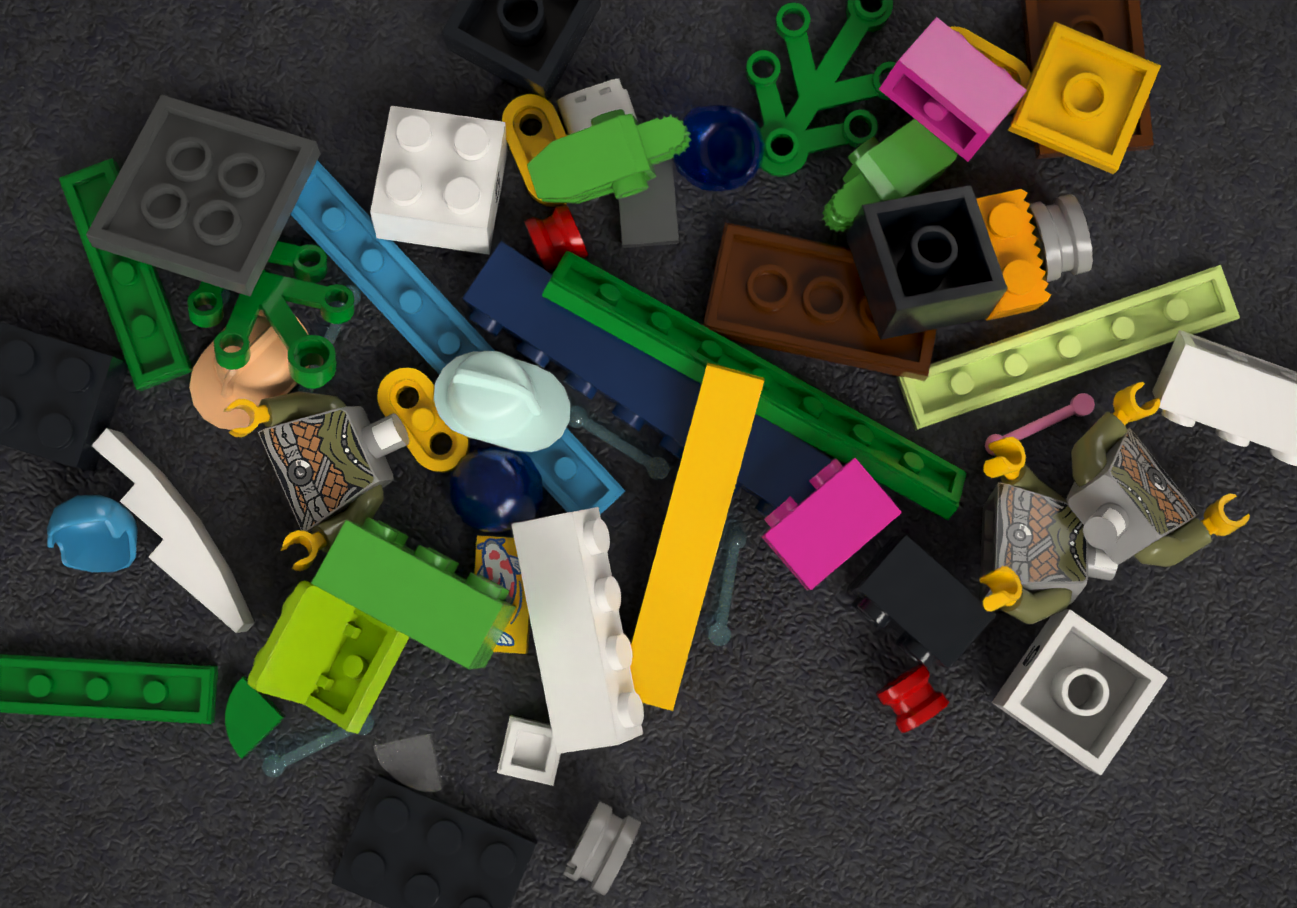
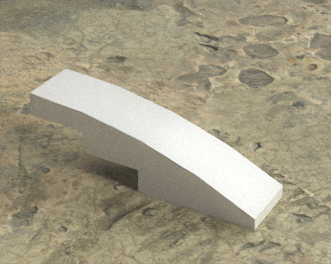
M106 428L92 444V447L135 483L120 502L163 538L162 542L149 555V558L234 632H247L255 622L230 567L200 518L164 473L122 432Z

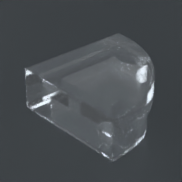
M432 732L379 743L373 746L381 766L402 784L425 792L441 791L443 789Z

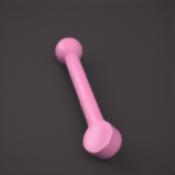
M1086 393L1078 394L1071 399L1070 405L1003 436L999 434L990 435L985 441V449L990 455L996 456L993 451L989 450L988 445L991 442L1006 437H1014L1020 441L1073 415L1079 417L1089 415L1095 407L1094 399Z

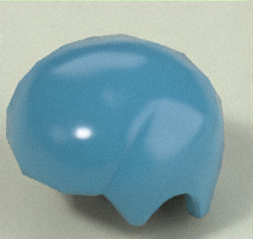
M77 495L54 508L47 525V546L54 548L56 542L60 548L62 563L69 568L88 572L118 571L129 567L136 558L137 523L132 513L124 505L102 495Z

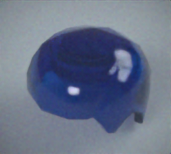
M728 105L698 106L690 110L682 119L684 122L683 126H686L688 128L687 132L691 133L689 138L692 141L688 144L690 147L685 149L686 153L682 152L680 156L675 154L673 160L677 172L693 186L715 192L735 190L745 186L748 180L756 176L762 167L765 142L758 123L744 111Z
M497 446L479 447L459 460L450 479L451 503L456 514L461 517L462 522L472 528L483 532L512 530L511 524L528 521L535 517L543 500L542 476L531 458L522 451H512Z

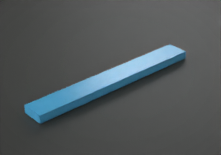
M317 160L291 216L440 375L442 369L458 356L473 351H495L392 240L378 239L376 237L372 218ZM567 428L562 437L548 448L534 452L510 450L567 513L599 507L601 515L626 492Z

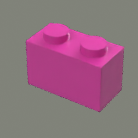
M938 17L933 20L897 61L879 88L881 92L967 162L970 161L1027 92L1005 69L995 65L968 43L962 34L952 30Z
M835 458L809 480L816 490L800 504H797L790 496L764 518L771 528L761 537L806 590H812L902 513L856 458L850 460L844 466Z

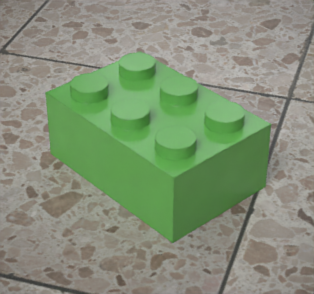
M367 517L363 525L345 520L311 584L467 669L485 668L517 608L505 601L510 590L480 574L478 576L470 573L467 579L455 573L459 565L458 562L430 547L426 548L418 545L416 551L404 546L409 538L408 535L380 520L376 521Z

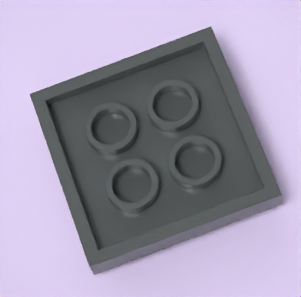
M160 95L86 236L92 247L251 296L320 156L317 141Z

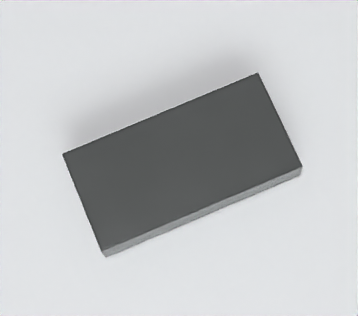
M672 159L653 165L656 177L647 181L648 189L638 194L618 199L622 248L679 244Z

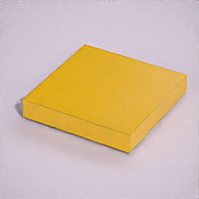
M1054 22L1050 27L1025 87L1027 92L1020 99L1008 131L1114 174L1119 169L1161 65Z

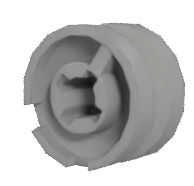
M1072 194L1059 196L1054 199L1053 204L1047 206L1041 201L1031 203L1027 212L1033 215L1029 223L1035 226L1032 234L1038 238L1034 245L1041 249L1037 257L1043 260L1039 268L1046 272L1042 279L1050 282L1058 280L1062 272L1069 271L1073 275H1078L1090 271L1093 263L1090 233L1081 205L1076 197Z
M599 801L577 842L563 875L574 881L582 877L592 883V890L605 896L631 848L641 821L629 815L622 819L613 814L612 806Z

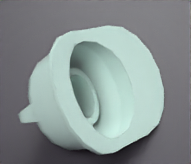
M473 351L458 356L442 369L435 382L434 403L439 417L451 430L466 437L510 450L534 452L548 448L562 437L570 421V401L564 386L552 373L536 365L514 359L500 351Z

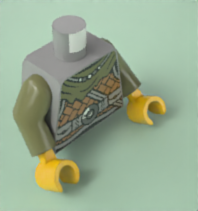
M1139 382L1117 392L1113 400L1115 412L1113 414L1106 412L1074 444L1071 451L1074 483L1066 499L1070 509L1084 525L1083 535L1086 541L1092 547L1103 549L1114 563L1119 565L1134 556L1142 564L1170 567L1211 543L1212 534L1226 536L1244 526L1249 521L1250 515L1247 514L1238 521L1230 520L1224 513V505L1237 496L1236 494H1227L1206 508L1203 520L1200 521L1195 518L1199 513L1132 429L1125 427L1128 422H1134L1154 414L1160 406L1159 398L1150 400L1141 407L1137 405L1135 394L1145 384L1144 382Z
M300 391L262 399L259 406H256L247 399H237L224 409V412L242 409L249 416L250 423L248 427L235 428L229 431L234 437H244L250 434L259 423L269 427L258 433L301 529L291 532L285 538L281 551L287 549L292 544L298 543L304 545L309 552L307 558L301 559L293 565L292 569L296 571L308 569L320 549L324 552L330 550L345 520L363 525L367 517H374L384 501L383 488L394 480L385 455L409 444L406 428L395 413L371 424L361 406H346L337 396Z
M1006 437L989 443V450L993 451L996 457L986 460L983 466L986 476L991 478L1001 476L1002 483L998 482L983 506L979 599L983 602L984 609L987 611H994L1000 608L1002 611L1026 624H1034L1067 609L1068 605H1071L1085 588L1088 577L1111 581L1116 574L1118 564L1114 563L1103 549L1092 547L1086 541L1083 535L1084 525L1068 506L1067 499L1042 482L1025 464L1026 455L1022 444L1014 437Z

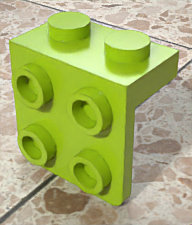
M302 581L285 600L278 622L266 644L257 653L253 669L248 677V685L258 692L306 705L344 730L359 734L409 637L311 584V582Z

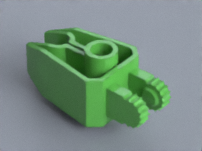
M623 109L613 110L591 119V127L552 141L527 164L537 197L542 199L543 202L579 204L611 193L615 194L616 199L625 198L649 188L647 181L656 177L653 165L672 159L675 154L680 156V153H686L685 149L690 147L688 144L692 141L689 138L691 133L687 132L688 128L686 126H683V120L679 121L678 117L674 118L672 115L669 117L663 116L662 120L656 118L639 124L633 114L625 115Z
M916 119L907 123L882 142H879L875 136L870 138L847 157L853 165L842 178L846 184L843 185L841 190L838 189L828 204L824 206L825 210L822 212L824 218L822 220H825V226L828 225L830 230L834 229L836 232L839 230L844 232L845 229L849 230L853 225L862 205L920 195L919 192L939 178L945 169L954 162L958 154Z

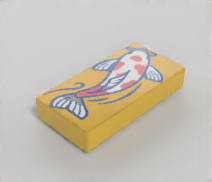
M477 535L474 574L478 576L480 574L510 590L505 601L517 607L493 652L527 654L530 617L515 540L509 537Z

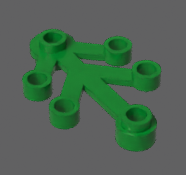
M848 0L846 4L848 20L816 70L807 36L810 25L808 10L803 5L794 2L787 3L779 9L775 28L778 35L785 41L798 100L786 117L776 85L781 68L778 57L767 50L757 51L749 57L745 71L749 83L755 87L764 124L755 135L753 156L763 171L778 177L789 176L804 166L810 153L848 144L853 147H859L876 135L878 130L877 120L872 113L866 110L851 112L846 117L844 123L806 129L817 111L876 97L891 100L879 90L881 87L879 76L885 72H891L896 62L881 64L873 74L839 82L836 81L867 32H875L887 23L893 9V0H879L881 8L876 12L865 11L860 4V0ZM796 14L801 17L803 26L798 30H789L783 25L782 19L785 15ZM759 61L769 62L773 67V74L768 78H759L752 70L753 65ZM855 120H863L868 124L870 133L866 137L858 138L851 133L849 124ZM776 138H785L791 143L792 151L788 155L779 156L772 151L771 142Z
M277 241L267 262L293 267V273L297 279L268 273L263 269L251 296L239 294L225 330L215 337V359L221 367L230 370L242 368L249 362L251 357L249 336L261 309L288 350V368L292 379L305 388H320L329 382L336 372L335 348L328 339L322 336L307 335L286 301L318 308L325 321L332 324H342L349 321L354 315V295L344 285L323 286L315 284L323 280L327 274V255L321 247L312 244L297 246ZM313 261L318 263L317 265L312 267H306L302 265L304 262ZM201 281L199 288L193 291L187 300L189 318L193 324L202 328H210L222 321L224 306L221 294L224 288ZM334 301L345 303L342 307H332L328 304ZM202 305L214 306L213 309L208 311H201L197 309ZM229 346H238L241 348L239 351L234 353H228L223 351L226 347ZM308 365H318V366H320V367H318V368H312V369H310V368H305V367L308 366Z

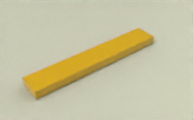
M707 363L631 643L633 657L630 669L635 692L640 696L642 703L671 711L674 709L764 384V377Z

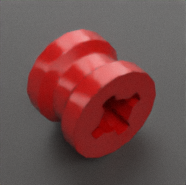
M566 203L556 207L552 216L542 220L532 217L524 221L543 268L550 273L556 270L566 250L581 258L588 256L584 242Z
M916 665L905 671L876 693L881 703L891 706L895 712V724L901 733H906L925 723L950 703L943 692L933 689L929 682L930 672L924 665Z

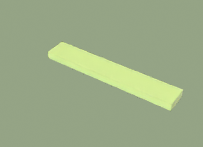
M1218 265L930 364L929 374L925 382L897 376V380L914 429L918 430L1174 342L1179 330L1194 335L1235 321L1240 316L1222 267Z

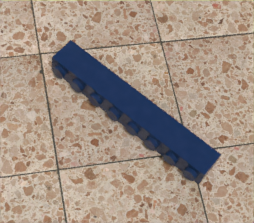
M501 241L462 298L466 305L473 309L468 319L495 337L503 329L521 341L515 350L544 369L549 361L553 362L568 372L563 380L564 383L590 400L598 392L616 404L611 411L612 415L638 432L646 424L664 436L658 445L681 460L702 384L541 296L552 274ZM755 414L733 495H736L741 487L759 499L754 509L767 517L790 496L797 504H800L816 489L809 480L832 460L793 434Z

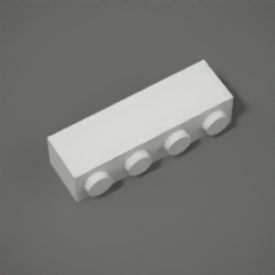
M1179 330L1152 391L1154 398L1160 399L1159 408L1163 409L1161 414L1165 418L1183 426L1193 427L1197 421L1216 428V435L1235 445L1247 447L1249 442L1252 441L1271 448L1269 453L1285 463L1297 466V372Z
M599 507L511 524L556 754L619 745L642 735L641 724L644 718V708L640 696L634 689L630 669L633 657L632 647L627 636L623 634L619 613L621 592L616 579L612 577L607 553L610 546V536L605 522L600 517Z

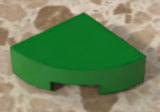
M243 676L233 688L225 712V725L229 741L241 759L246 757L286 717L264 693L258 692L248 685L247 676Z

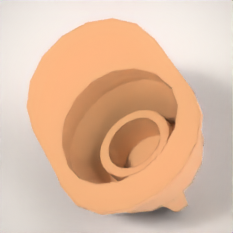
M261 309L249 336L251 357L245 366L235 370L221 367L215 359L213 341L200 355L193 367L189 386L193 405L203 419L218 428L232 430L248 427L250 419L244 410L234 409L230 412H224V409L231 402L237 399H247L256 406H259L262 399L288 394L298 384L289 373L288 350ZM297 318V320L299 321V323L301 324V326L303 327V329L305 330V332L307 333V335H309V334H308V331L305 329V327L302 325V323L300 322V320ZM229 346L226 347L223 351L228 353H234L239 351L241 348L238 346Z

